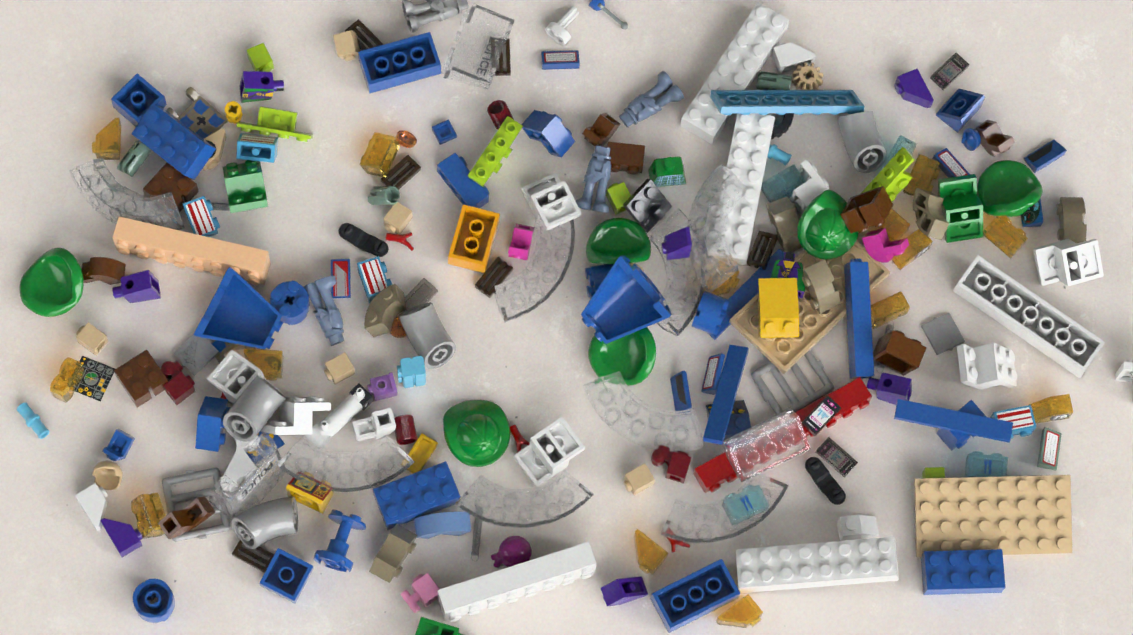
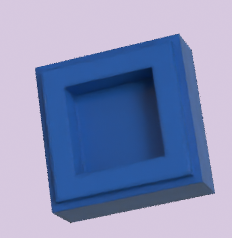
M449 119L432 127V131L440 145L457 138V134Z

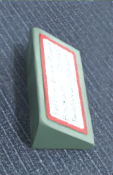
M1044 427L1037 467L1057 470L1062 433Z

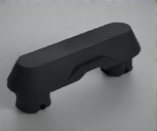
M344 223L339 227L340 237L357 248L377 257H383L388 253L387 243L349 223Z
M808 458L805 462V468L815 484L832 504H842L846 498L843 489L831 476L819 458Z

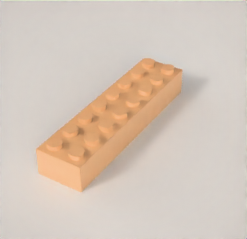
M120 216L118 217L112 237L116 250L121 254H135L141 259L152 258L162 264L169 262L179 268H185L186 266L197 272H211L212 275L218 277L225 275L230 267L244 280L253 285H265L271 264L269 252L266 250Z

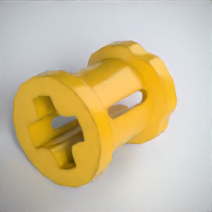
M235 101L228 102L225 106L226 119L229 123L237 124V122L242 120L243 116L241 105Z

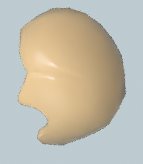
M107 460L98 462L92 473L95 476L94 483L105 490L117 489L123 478L120 466L115 462Z

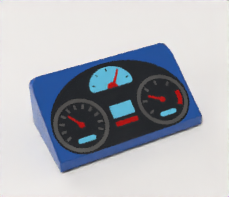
M1041 198L1021 215L1022 227H1039L1043 224Z

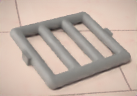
M810 350L804 356L825 387L815 392L797 363H795L791 370L809 395L801 401L797 399L778 368L771 361L751 373L753 380L763 393L761 395L765 402L768 401L780 420L787 418L834 390V385L823 370V364L821 361L816 360ZM768 371H771L792 404L791 407L784 411L761 378Z
M219 468L196 472L188 470L186 474L162 479L168 514L171 511H175L174 503L193 500L197 497L217 495L218 506H214L213 509L215 510L214 514L220 513L222 520L220 525L188 531L172 538L173 541L178 542L197 537L200 540L207 538L206 535L226 532L231 529L225 495L220 485L221 474ZM213 476L215 487L172 496L170 486L172 484Z

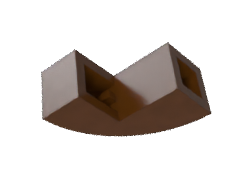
M205 496L197 497L186 508L171 511L158 524L167 538L171 539L195 528L212 516L215 510Z

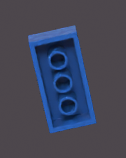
M430 32L358 52L360 66L369 94L441 74V63Z
M152 103L131 133L184 176L194 180L216 150V148L171 113Z
M446 461L373 489L374 498L387 530L394 528L396 524L403 525L413 521L415 518L461 503V496Z
M1002 549L924 551L922 554L923 595L1002 593L1006 588Z
M720 559L652 593L650 599L668 633L738 599L740 592L723 560Z

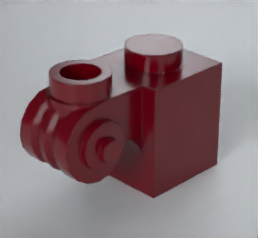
M177 360L175 362L166 361L162 364L161 371L167 379L171 380L164 384L163 387L168 396L178 405L195 392L193 386L195 382L189 375L185 376L181 372L183 367Z
M659 445L658 449L652 453L651 462L657 467L665 463L668 466L665 478L684 484L692 457L688 456L686 452H671L669 447Z

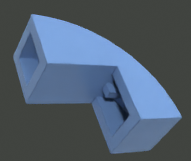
M469 512L435 513L414 519L416 538L430 539L440 534L460 536L471 532Z

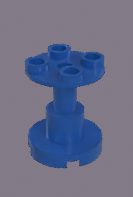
M333 509L328 517L340 524L335 539H330L327 551L317 550L313 559L319 564L321 560L326 563L325 567L341 572H346L347 570L351 572L354 563L346 558L349 548L346 542L351 529L365 530L366 524L361 522V517L350 514V516H346L342 512Z

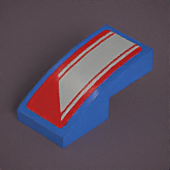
M331 259V276L336 278V284L331 287L332 297L351 298L350 259Z

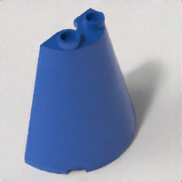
M623 255L617 259L581 313L584 324L587 327L592 326L596 330L594 333L595 337L605 344L671 316V310L668 305L664 306L663 301L665 299L658 288L636 264H629L630 259Z
M229 267L193 335L263 350L266 348L270 349L275 340L271 338L274 331L279 332L283 324L280 321L282 315L236 271Z

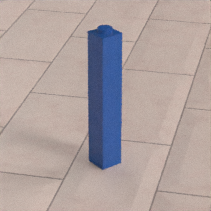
M851 259L849 263L844 265L850 379H857L859 377L865 379L874 377L868 262H862V259Z

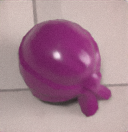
M509 536L502 541L498 552L491 555V559L495 561L493 565L496 568H499L501 564L511 567L529 561L532 549L525 538Z

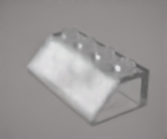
M791 409L724 440L722 444L727 459L741 482L811 449L799 415Z

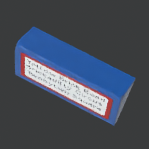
M578 50L541 52L542 70L579 69Z
M947 148L939 151L932 158L948 178L970 175Z
M721 353L709 357L701 390L702 393L716 394L725 358L724 354Z

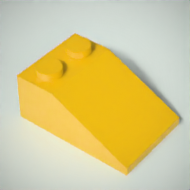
M758 278V336L760 338L799 337L797 278Z

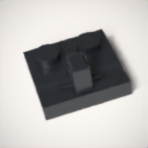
M646 179L623 204L632 218L647 233L659 220L663 219L672 207L651 179Z

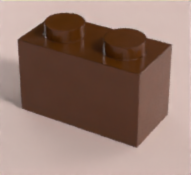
M617 142L607 143V148H611L609 157H611V172L625 171L633 175L642 173L645 145Z

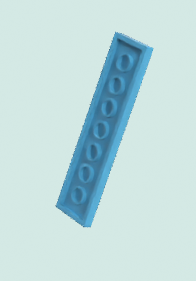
M711 90L710 98L715 106L724 115H731L732 113H740L742 115H749L750 113H758L760 115H767L768 113H776L778 115H785L786 113H794L796 115L804 113L820 115L821 113L833 115L839 113L855 114L864 112L865 107L853 90Z

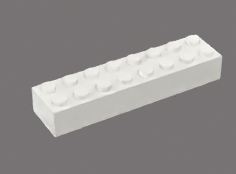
M757 2L683 115L680 127L712 145L731 115H724L719 112L710 98L711 90H748L770 57L773 47L779 43L788 29L790 20Z
M737 113L709 259L746 266L775 116L760 115L758 113H750L749 115Z
M979 255L953 290V292L1078 378L1083 375L1105 343Z
M894 536L736 549L738 589L741 593L899 580Z
M586 542L439 589L438 601L445 621L450 620V622L461 619V616L465 614L471 616L478 614L484 608H488V610L494 609L499 606V603L505 601L506 603H512L517 601L518 597L524 595L525 597L534 596L537 594L536 591L543 589L544 591H550L555 588V585L561 583L568 585L573 583L574 579L580 577L581 579H587L593 576L592 573H595L597 563L590 543Z

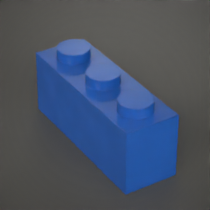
M454 153L437 164L438 174L462 205L481 208L489 202L488 189L468 177L470 171L466 167L467 163L462 156L458 157Z

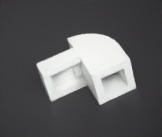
M391 408L372 412L369 418L352 421L357 442L371 438L379 439L391 434L396 429Z

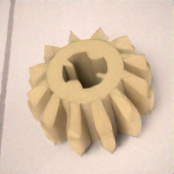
M805 62L803 67L798 65L796 70L793 71L792 76L794 78H792V83L796 84V90L800 88L802 90H819V86L823 84L822 78L824 75L820 73V67L814 68V63L808 66Z

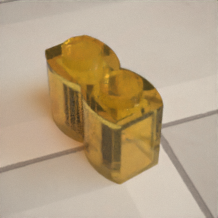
M70 357L63 361L59 374L53 379L50 386V391L54 398L65 403L72 398L75 386L82 380L84 375V368L81 362Z

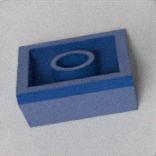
M958 89L936 113V116L958 133L981 108L985 96Z

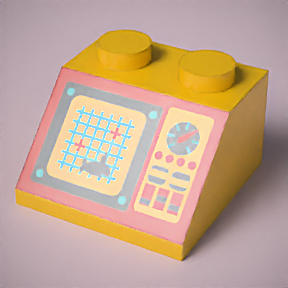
M297 472L286 486L288 497L294 496L296 502L322 514L334 494L333 488H331L329 483L325 481L318 482L314 480L312 475L305 472L303 474Z

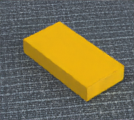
M421 433L401 464V467L413 474L422 471L438 446V442Z

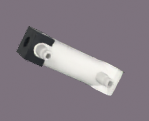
M358 383L349 392L348 397L319 424L317 423L312 426V434H305V438L320 451L361 410L364 411L373 402V396Z

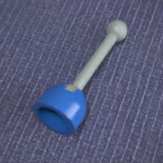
M592 0L589 6L593 10H603L618 22L622 29L628 28L626 22H622L604 7V0Z

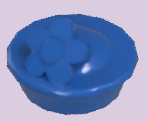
M967 128L963 133L962 143L967 150L974 151L980 146L981 137L975 129Z

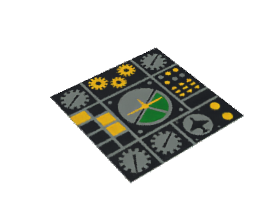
M82 356L67 389L101 402L115 368Z

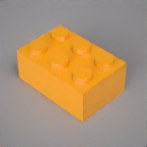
M463 204L449 251L448 264L485 273L500 222V214Z

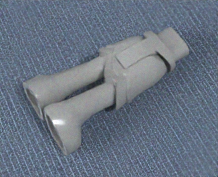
M402 0L404 16L407 19V25L411 33L416 32L420 26L436 20L441 22L462 13V10L469 9L467 0H426L427 2L416 5L412 4L410 0ZM427 11H430V12H431L430 14H426V15H423V16H418V17L415 16V15H418V14H421V13H424V12H427Z

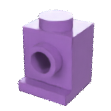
M392 372L388 375L371 378L370 384L367 385L368 391L374 396L375 401L397 396V388ZM385 384V387L379 388L378 385Z

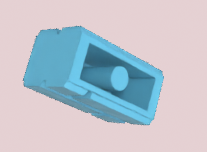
M415 356L412 359L410 357L402 358L400 365L397 366L398 382H402L404 388L414 387V385L416 387L425 385L426 371L422 356Z

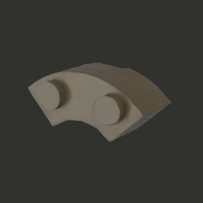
M917 188L913 199V211H915L917 219L915 222L923 234L942 240L949 225V222L945 220L942 214L944 199L930 191Z
M787 196L767 203L770 222L776 228L777 240L784 252H792L803 248L799 243L797 235L799 221L796 215L798 213L796 204L791 202Z
M1060 197V203L1056 205V214L1059 215L1060 229L1057 232L1058 240L1070 239L1075 243L1086 241L1087 224H1084L1086 209L1083 197Z
M825 259L805 268L802 281L809 289V301L814 310L817 309L818 313L821 314L839 305V292L832 283L834 277Z
M396 284L390 285L378 293L367 309L364 326L373 337L391 332L394 319L399 313L406 310L404 292Z
M396 524L376 555L369 572L389 583L394 577L398 578L403 569L401 565L408 553L412 554L417 545L414 542L417 535Z

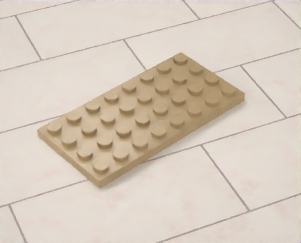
M856 241L853 247L844 255L834 259H825L834 277L832 283L839 292V305L819 314L817 309L814 310L809 301V289L805 286L803 298H798L799 337L760 338L758 336V294L739 310L729 322L785 374L846 316L845 264L849 263L851 259H862V262H868L870 292L890 274V271L879 261L874 260L867 253L866 249ZM804 250L795 258L794 262H801L804 272L805 268L823 259L815 258Z
M1070 475L914 478L916 557H922L924 551L1002 549L1003 555L1072 553Z

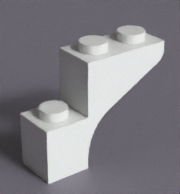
M258 435L253 440L247 442L235 439L236 452L220 481L225 494L235 491L239 488V484L244 481H250L256 476L257 468L246 452H252L259 447L258 444L261 442Z

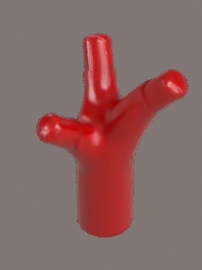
M411 232L408 234L386 233V240L399 242L407 246L411 251L414 250L406 240L413 235Z
M512 425L510 431L515 439L518 453L521 451L522 444L530 445V442L523 438L516 425Z
M668 527L661 531L670 541L671 552H675L676 544L690 548V544L677 538Z

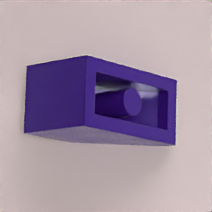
M918 68L897 76L894 87L897 94H900L903 100L925 108L932 106L934 99Z
M689 227L682 228L665 236L664 243H661L662 254H666V260L689 258L692 247Z
M105 518L100 520L121 557L142 546L140 540L143 537L138 528L134 530L130 524Z
M642 576L616 579L601 587L603 599L607 606L621 605L648 595Z

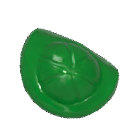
M1012 160L994 162L983 171L977 183V195L983 204V211L992 216L1018 217L1029 207L1036 204L1043 193L1042 185L1034 173L1023 163Z
M832 190L822 192L811 201L801 215L797 226L799 243L808 254L819 259H834L844 255L853 247L859 235L858 231L850 233L841 216L847 202Z
M612 218L598 224L591 232L586 244L587 259L595 264L614 265L622 255L630 259L629 264L649 259L651 243L647 233L637 222L626 218Z
M53 248L47 251L29 267L20 281L19 291L23 304L32 312L45 317H55L67 313L79 302L83 293L84 280L81 267L74 255L64 248Z
M648 327L607 344L603 341L600 342L594 335L590 342L588 358L592 369L603 381L620 386H632L644 381L651 373L656 360V344Z
M467 400L452 406L444 414L443 430L446 443L452 454L463 464L472 467L487 466L497 461L505 453L510 440V425L504 411L494 402Z

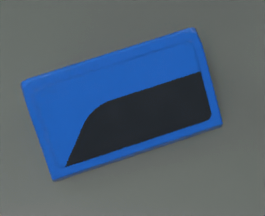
M1054 139L1024 157V160L1031 170L1036 173L1064 156L1067 150Z
M681 371L670 379L676 414L690 413L692 408L687 373Z

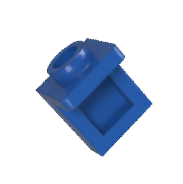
M116 429L108 446L102 452L107 454L106 457L112 461L125 459L135 438L120 429Z

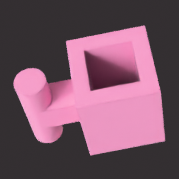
M428 573L424 576L420 574L413 579L412 590L415 592L414 594L410 595L407 590L400 594L414 613L421 609L417 604L420 600L427 607L438 599L439 587Z

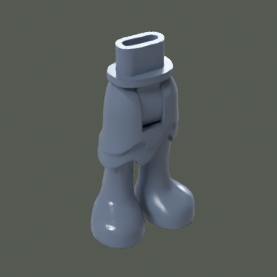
M662 71L658 74V83L646 93L640 94L632 100L628 107L624 109V112L619 115V118L628 128L633 123L636 125L638 122L661 111V107L666 104L681 101L684 99V95L677 85H673L669 75ZM668 90L667 93L660 97L658 100L653 99L662 92Z
M595 147V152L592 154L584 176L583 183H585L583 195L580 199L576 200L579 208L591 210L594 184L598 182L597 194L592 210L609 213L610 209L605 202L608 180H610L611 157H609L611 148Z
M335 276L324 277L316 280L315 283H309L304 286L316 311H313L316 315L315 317L318 319L326 339L329 338L331 346L344 341L341 313L336 307L331 294V287L336 284ZM320 294H321V296H322V298H323V301H324V303H325V305H326V308H324V306H323V304H322V301H321V298H320Z

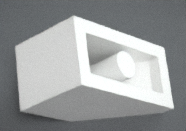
M784 42L779 43L773 47L772 57L779 74L795 70L798 65L803 67L805 62L809 66L815 62L816 58L814 53L792 42L787 44Z
M96 483L76 494L75 497L96 531L99 532L102 529L100 520L105 517L108 505L105 499L108 495L103 487L98 488Z
M860 514L839 517L837 521L840 541L879 536L876 517Z

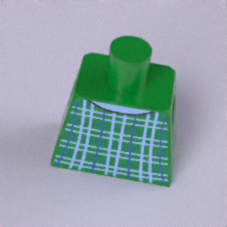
M681 157L655 159L648 169L649 179L657 187L686 184Z

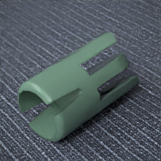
M759 71L756 87L760 90L768 88V90H790L792 76Z
M135 141L117 165L118 170L131 177L134 176L151 153L149 147L142 142L139 144L140 141Z
M374 186V189L370 192L371 197H368V202L372 205H394L398 202L395 199L400 198V192L395 186Z

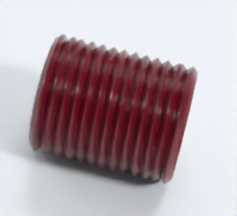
M496 100L487 108V112L496 129L500 128L506 117L509 116L514 120L506 102L503 100Z
M400 415L395 417L397 444L406 445L416 442L417 434L413 416Z

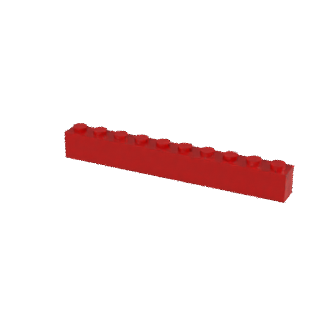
M861 377L695 468L693 474L705 493L711 491V493L721 488V484L724 482H733L738 478L737 475L742 472L747 474L754 469L755 465L759 463L763 465L771 460V456L775 454L779 456L788 450L787 447L801 444L804 441L803 438L809 435L813 437L821 431L819 430L815 434L803 422L826 397H829L840 407L823 426L827 428L837 423L836 420L843 417L845 419L851 416L855 409L859 408L861 410L870 404L872 395Z

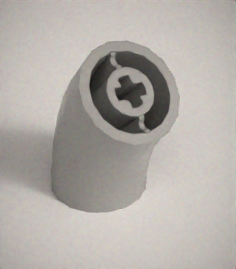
M867 111L838 117L844 146L855 169L861 173H870L879 169L887 158V151L879 137L873 112Z
M433 303L415 306L398 315L410 343L417 355L423 357L424 365L427 368L441 367L452 358L456 346L442 325Z
M257 375L225 414L223 425L226 431L237 440L243 442L253 440L286 400V397L268 381Z
M284 497L267 501L240 513L231 521L235 534L250 549H256L267 541L281 536L297 534L298 510L295 497Z

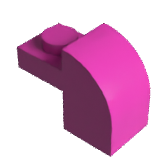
M516 223L509 246L508 257L522 260L528 259L535 227Z
M886 228L868 231L862 237L867 253L879 262H889L894 256L904 253V250L909 246L907 238L890 241Z

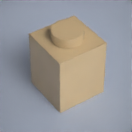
M349 30L333 35L338 57L345 59V61L355 59V56L360 51L356 33Z
M397 202L384 217L385 229L392 234H401L412 219V211Z
M89 322L85 326H81L76 333L78 343L96 356L108 342L107 336Z
M345 352L325 363L326 370H324L327 379L329 381L332 380L334 384L355 374V368Z
M644 463L625 474L623 484L628 492L631 491L633 495H636L654 485L655 478Z

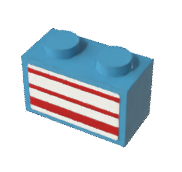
M241 133L237 141L236 159L274 163L277 157L278 137Z
M205 196L183 204L193 234L206 237L218 234L217 229L220 228L217 217H212L210 211L213 210L210 200H206Z
M379 256L357 263V270L368 302L371 303L375 296L383 289L392 285V282L386 278L387 268L385 262L380 261Z
M1031 405L993 412L990 417L1013 422L1011 439L1015 435H1020L1021 437L1029 436L1036 428Z

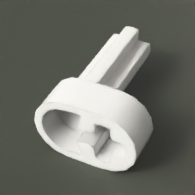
M571 6L556 22L552 21L545 28L547 35L562 46L571 39L570 34L564 28L579 14L577 8Z

